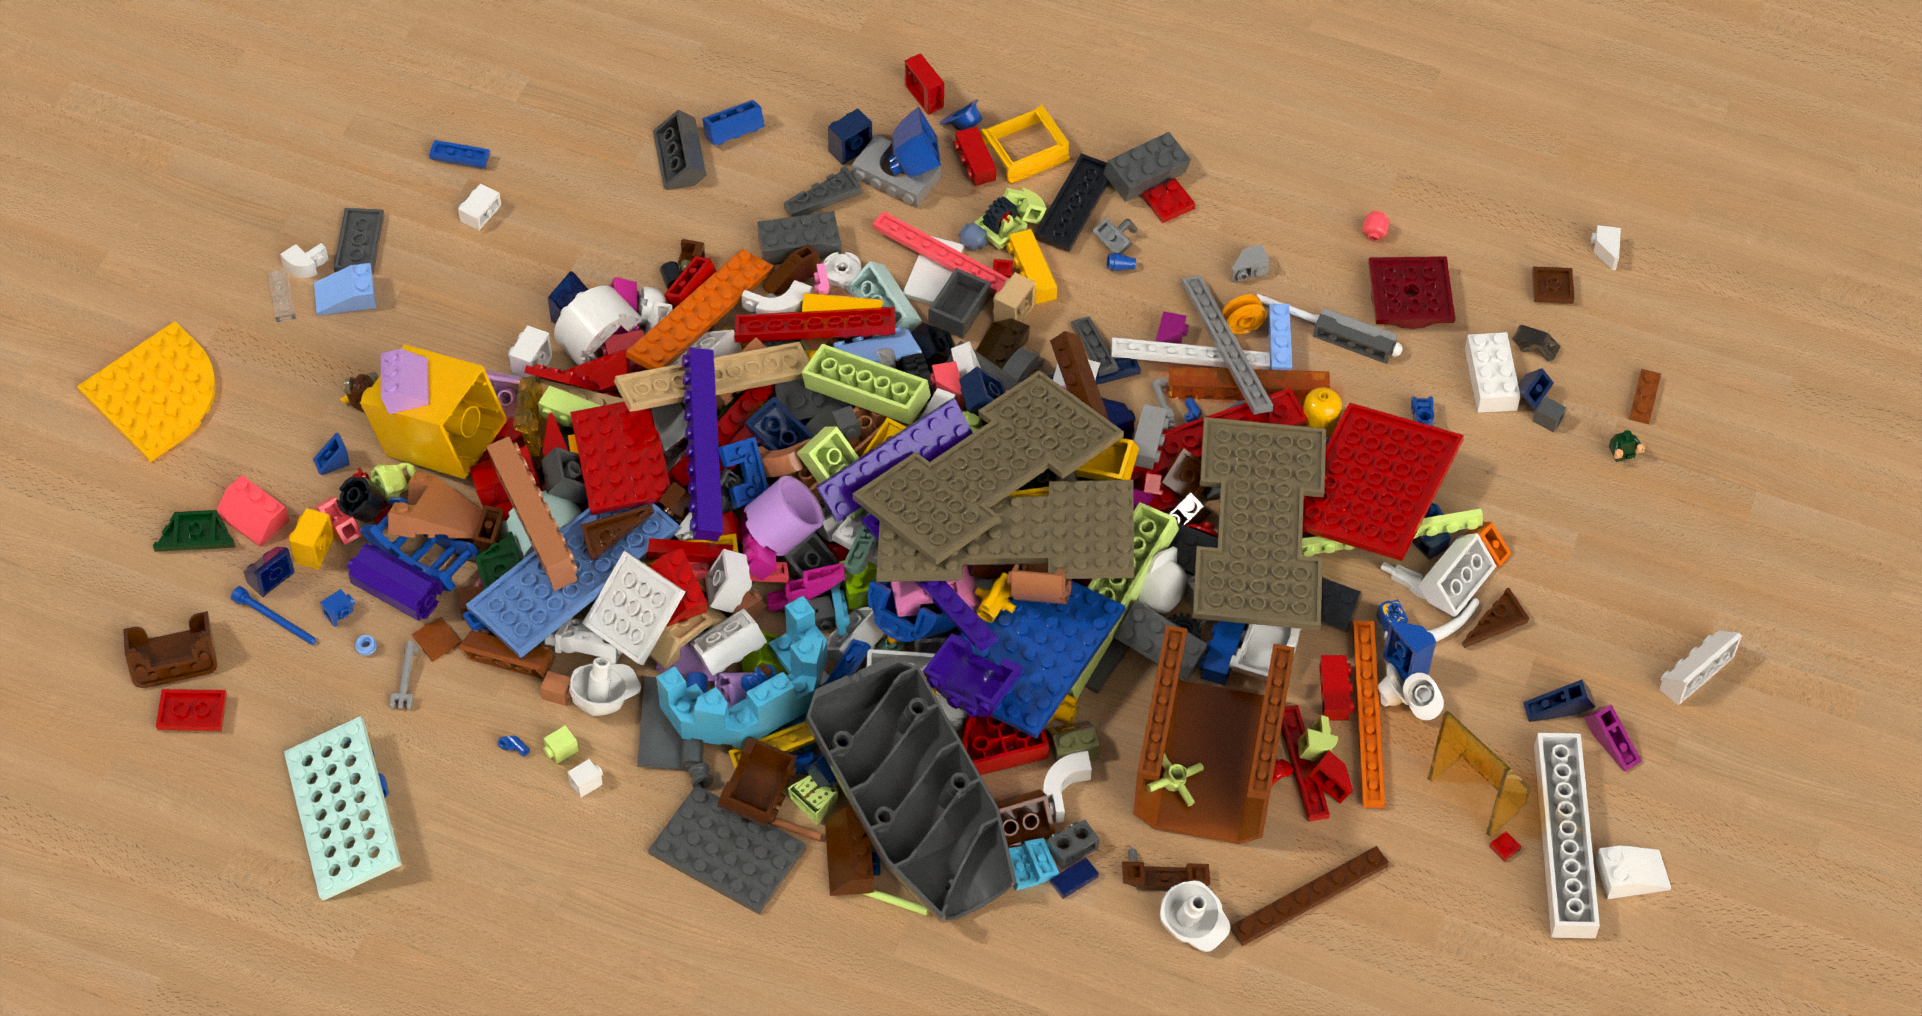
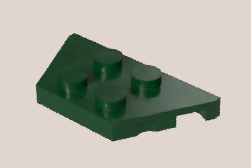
M217 510L174 512L170 523L165 526L161 538L153 544L155 552L235 548V543Z
M512 531L508 532L506 537L499 543H493L489 546L488 550L481 552L475 557L483 591L520 562Z

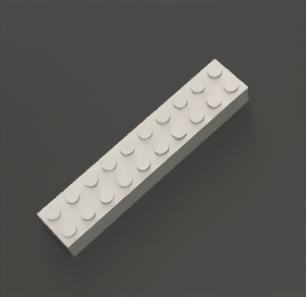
M1538 733L1534 744L1551 938H1596L1600 924L1581 734Z

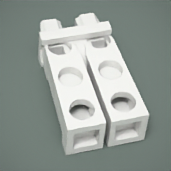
M573 617L545 639V645L555 646V653H561L562 651L565 653L579 652L608 658L610 664H617L622 654L620 650L582 624L584 620H573Z

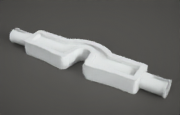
M1386 562L1382 564L1380 570L1391 574L1392 580L1408 587L1415 596L1426 599L1418 586L1423 580L1422 574L1401 565H1397L1395 568Z

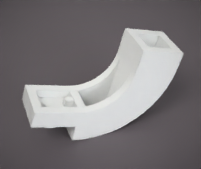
M794 280L785 294L774 298L763 297L744 290L741 295L742 308L756 314L802 312L803 293H812V286Z
M1088 751L1069 754L1059 759L1049 769L1045 777L1043 792L1047 795L1051 815H1054L1055 823L1064 822L1065 810L1061 794L1063 790L1072 783L1091 780L1092 769Z

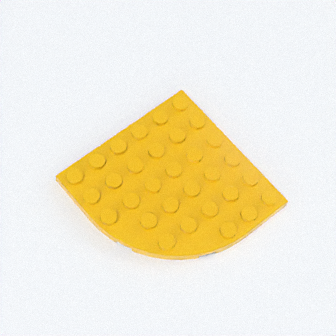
M173 321L79 384L77 389L149 462H152L183 441L199 427L201 420L206 413H209L213 404L216 381L211 361L204 349L176 321Z

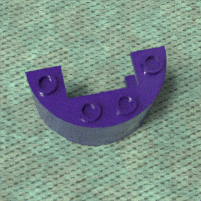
M953 633L923 670V674L930 687L944 697L949 706L954 709L959 708L973 718L975 716H990L1023 672L1021 665L1009 659L1003 658L999 665L973 654L970 642Z

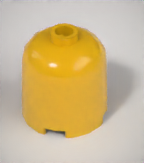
M1326 387L1311 390L1306 396L1303 405L1304 414L1307 416L1308 421L1301 426L1326 429V438L1332 436L1342 415V401L1338 393Z

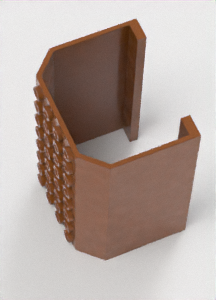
M1166 625L1137 772L1133 815L1153 829L1241 844L1262 838L1295 647L1273 644L1265 695L1182 681L1179 678L1187 629ZM1164 753L1172 765L1180 764L1188 768L1197 763H1202L1204 770L1186 777V783L1184 784L1195 801L1192 806H1187L1178 790L1169 791L1162 787L1150 793L1147 791V784L1163 778L1165 772L1162 766Z

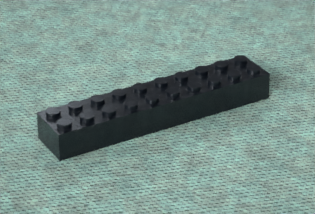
M1177 523L1179 530L1167 549L1173 546L1177 548V563L1186 573H1192L1195 576L1197 546L1217 548L1218 538ZM1322 577L1321 624L1348 633L1363 595L1361 591Z

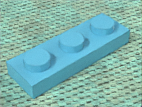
M838 583L831 588V596L838 636L847 635L846 626H850L844 590L839 589Z

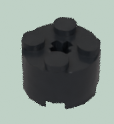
M352 476L345 480L339 488L341 494L339 500H337L338 508L344 514L358 521L369 523L386 507L387 500L385 499L383 489L377 483L365 477Z

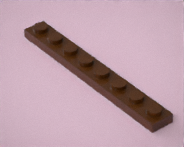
M1375 846L1232 924L1230 930L1239 943L1244 946L1388 867L1389 862L1379 848Z

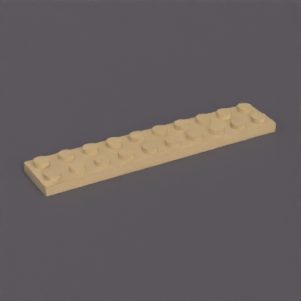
M800 342L714 357L716 395L803 379L802 371L810 360ZM682 364L619 375L615 376L614 383L630 412L684 402L683 396L686 386L683 385V374L685 373V367H682Z

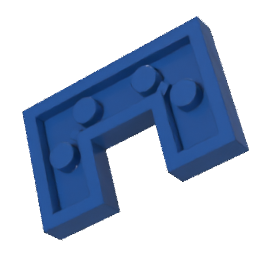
M750 437L718 447L723 468L740 463L745 482L728 488L733 508L751 503L768 489L756 437Z

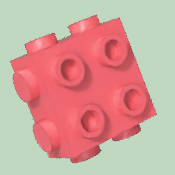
M639 330L611 335L604 342L605 345L601 346L603 356L623 349L628 350L644 336V331ZM630 360V373L648 370Z

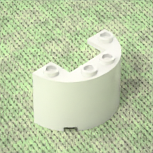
M605 285L597 286L578 293L575 299L561 310V315L554 329V339L577 365H581L598 359L593 353L621 325L630 332L643 318L614 288Z
M1249 624L1248 630H1243L1240 642H1243L1242 647H1238L1235 655H1232L1229 667L1233 668L1234 672L1267 681L1273 644L1295 647V654L1301 629Z

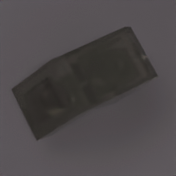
M1520 325L1512 338L1524 353L1536 348L1547 362L1554 360L1561 347L1549 333L1525 325Z

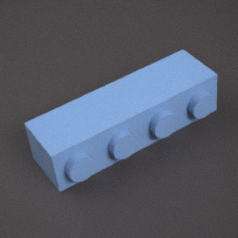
M1269 303L1267 319L1270 381L1290 382L1292 350L1289 304Z

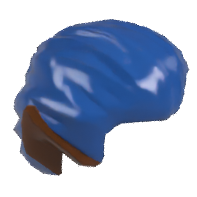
M766 664L763 670L757 666L754 673L744 674L741 677V687L747 692L777 675L775 668L772 665Z

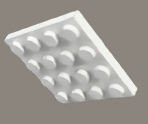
M624 551L582 624L638 664L644 665L686 591L629 552Z

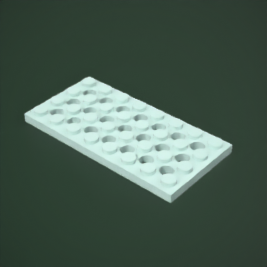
M361 716L284 751L320 899L323 901L402 865L365 721ZM351 740L350 746L344 749V744ZM332 749L331 755L325 758V753ZM313 758L311 765L305 766L307 760ZM356 758L354 765L348 767L349 761ZM337 767L335 773L329 776L330 770ZM314 776H318L316 782L310 784V780ZM361 776L359 783L353 785V780ZM341 785L340 791L334 794L335 787ZM322 794L320 801L314 803L315 797ZM365 794L364 800L361 803H357L358 798ZM346 803L344 810L338 812L339 806ZM327 812L325 818L319 821V816L322 813ZM370 812L369 818L366 821H362L364 814ZM351 821L349 828L343 830L344 824ZM331 830L330 836L327 839H323L324 834ZM371 831H375L373 838L367 840V835ZM351 840H355L354 846L347 849L348 843ZM332 849H336L334 855L328 858V853ZM380 849L378 856L372 858V853L375 850ZM360 858L359 864L356 867H352L353 861ZM340 867L339 874L333 876V871Z

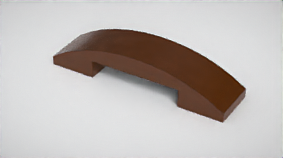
M1122 861L1121 863L1123 883L1138 888L1170 890L1171 887L1188 881H1200L1206 886L1210 885L1209 864L1187 863L1186 867L1144 866V862Z

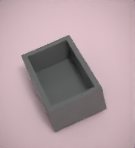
M956 268L929 307L928 324L964 338L991 297V282Z

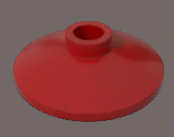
M1204 521L1202 525H1186L1189 528L1218 538V533L1214 530L1215 526L1209 522Z

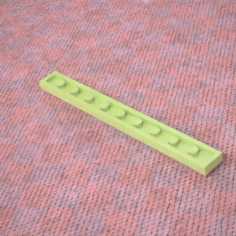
M1482 509L1424 518L1414 539L1423 535L1434 536L1438 533H1453L1462 529H1476L1483 526ZM1320 536L1302 538V556L1307 557L1319 553H1332L1337 550H1352L1356 548Z

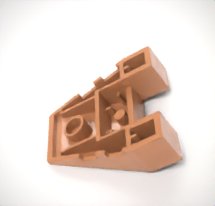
M415 472L409 480L408 503L416 505H408L403 502L394 503L388 512V534L415 538V534H428V538H435V534H447L448 538H473L482 510L435 475Z

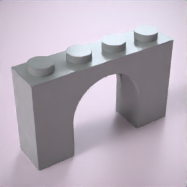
M876 134L852 163L853 177L887 193L891 197H896L906 204L918 208L941 179V166L915 177L890 176L881 168L893 154L892 141Z

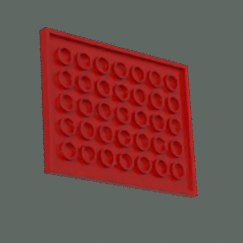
M1349 402L1326 445L1324 497L1304 496L1302 531L1402 561L1464 441V435Z

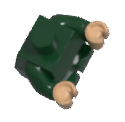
M1629 430L1615 434L1609 443V448L1616 462L1624 461L1625 458L1627 460L1635 458L1636 453H1643L1645 450V446Z

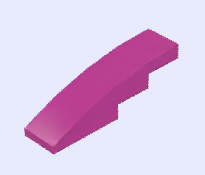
M844 563L803 571L804 578L785 583V589L767 593L769 612L784 609L785 605L802 596L809 600L831 589L846 579Z

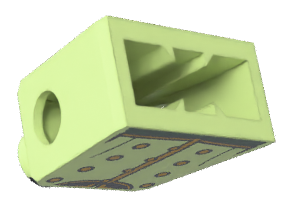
M809 775L788 788L789 800L817 825L837 803L838 790L836 787L839 783L837 782L831 787L826 785L819 788Z

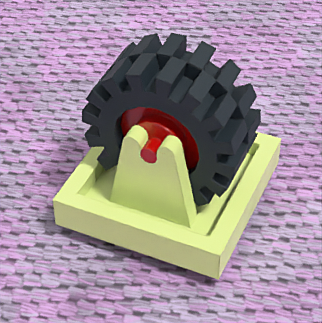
M1004 196L997 198V201L994 200L993 204L988 206L989 209L985 211V214L974 222L987 231L985 238L999 250L1009 243V234L1027 229V223L1016 215L1018 207Z

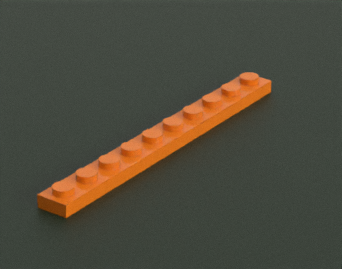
M1353 621L1362 807L1384 809L1385 793L1374 621Z

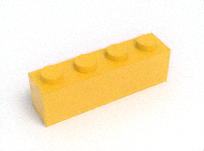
M1028 229L1009 234V243L1006 246L1008 253L1013 255L1014 267L1019 269L1020 275L1035 282L1034 305L1057 299V285L1032 230Z

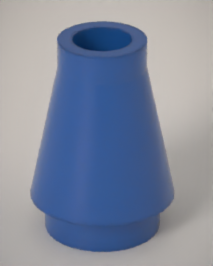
M1116 252L1108 254L1107 269L1120 271L1136 268V258Z

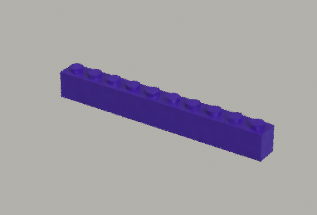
M690 347L686 355L682 357V367H685L683 385L686 386L683 401L687 407L684 413V420L687 421L685 438L688 439L686 457H689L687 475L690 476L688 494H691L689 512L692 513L689 528L693 532V539L718 541L723 533L714 350Z

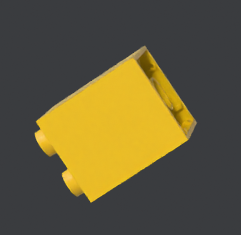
M404 344L401 349L428 359L429 405L389 414L381 399L380 375L374 385L364 391L360 402L362 409L387 457L465 479L471 471L470 466L478 462L486 451V446L491 444L507 422L506 415L484 366Z

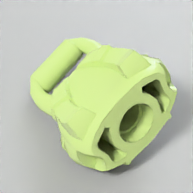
M408 462L398 465L378 464L371 471V481L377 483L383 489L387 501L390 498L399 497L402 492L408 490L409 486L402 469L406 467L411 479L416 472L414 465Z

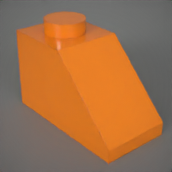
M1483 522V526L1476 529H1468L1464 534L1478 533L1497 567H1500L1512 554L1493 522Z

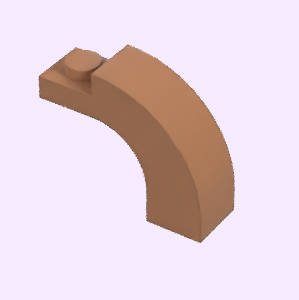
M811 439L782 450L771 451L763 446L758 447L765 476L767 478L778 477L802 470V466L805 464L797 452Z

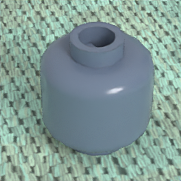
M974 222L966 223L958 235L960 243L971 251H976L978 248L983 249L988 241L985 238L987 231Z

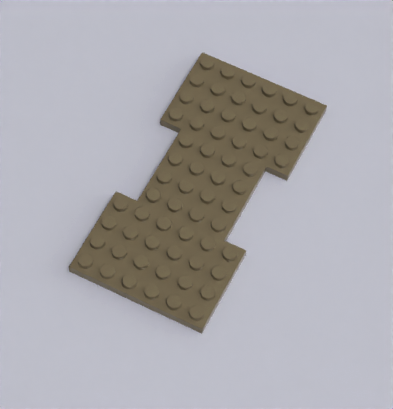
M1039 370L978 410L979 417L988 424L931 462L927 461L917 452L913 453L854 492L853 500L937 565L1000 522V516L990 509L992 506L1047 469H1050L1062 479L1122 439L1124 431Z
M1204 417L1200 486L1220 488L1217 548L1197 546L1193 619L1320 631L1323 558L1302 556L1304 496L1324 497L1326 429Z
M1133 480L1050 481L1049 497H1005L990 508L1000 516V522L937 565L881 521L879 524L877 582L962 581L963 565L1048 564V573L1055 574L1057 568L1066 569V579L1134 578Z

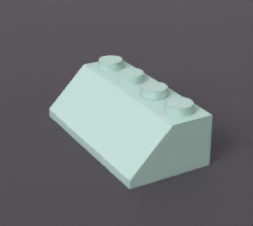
M869 261L846 287L848 293L854 297L883 299L882 307H895V327L901 326L902 329H908L911 333L921 321V318L883 264Z

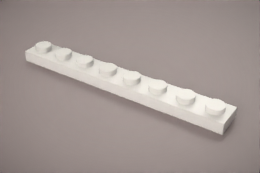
M1113 337L1111 340V357L1227 368L1216 347ZM1243 350L1254 371L1269 372L1270 353Z

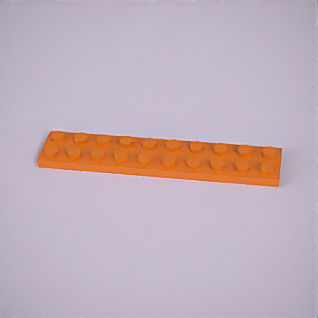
M741 249L626 351V357L648 370L669 366L742 300L741 295L744 290L751 292L774 271V265Z

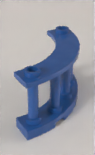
M393 497L388 500L392 505L395 502H403L410 505L402 497ZM388 514L377 525H363L359 530L371 545L378 546L441 581L443 591L451 592L456 587L452 581V576L468 559L476 561L475 557L479 554L478 548L471 542H462L448 538L445 534H435V538H428L412 556H408L399 549L409 539L408 537L399 536L394 542H390L383 535V530L388 526ZM435 543L446 549L430 567L418 562ZM453 554L459 556L446 571L439 570Z

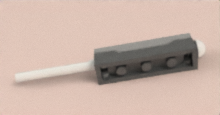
M1257 294V296L1261 300V303L1269 306V303L1285 304L1272 298L1266 297L1264 295ZM1289 305L1290 314L1315 323L1313 337L1385 364H1387L1391 354L1393 357H1397L1402 353V345L1396 342L1397 335L1390 331H1385L1323 308L1320 315H1314Z

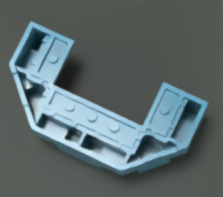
M804 596L785 605L787 633L769 643V648L789 675L786 676L784 672H781L746 692V699L728 708V702L717 687L706 693H703L696 683L687 688L685 679L675 666L656 676L660 708L682 739L691 740L694 738L703 740L704 743L721 745L722 743L733 745V748L743 749L749 737L759 740L808 712L815 689L821 685L828 656L827 639L815 625V610Z

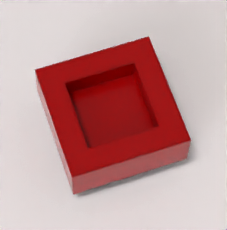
M994 259L993 270L1007 278H1011L1013 260Z
M1507 831L1493 840L1489 846L1504 862L1521 849V845Z

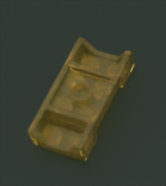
M536 376L519 379L513 423L514 429L522 433L525 446L528 445L532 457L540 456L541 447L544 445L542 435L538 434L539 420L545 419L539 415L538 402L543 395V388L541 383L537 382Z

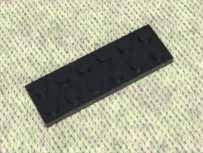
M1082 153L1080 154L1034 234L1036 240L1070 252L1109 184V180L1103 174L1107 162Z

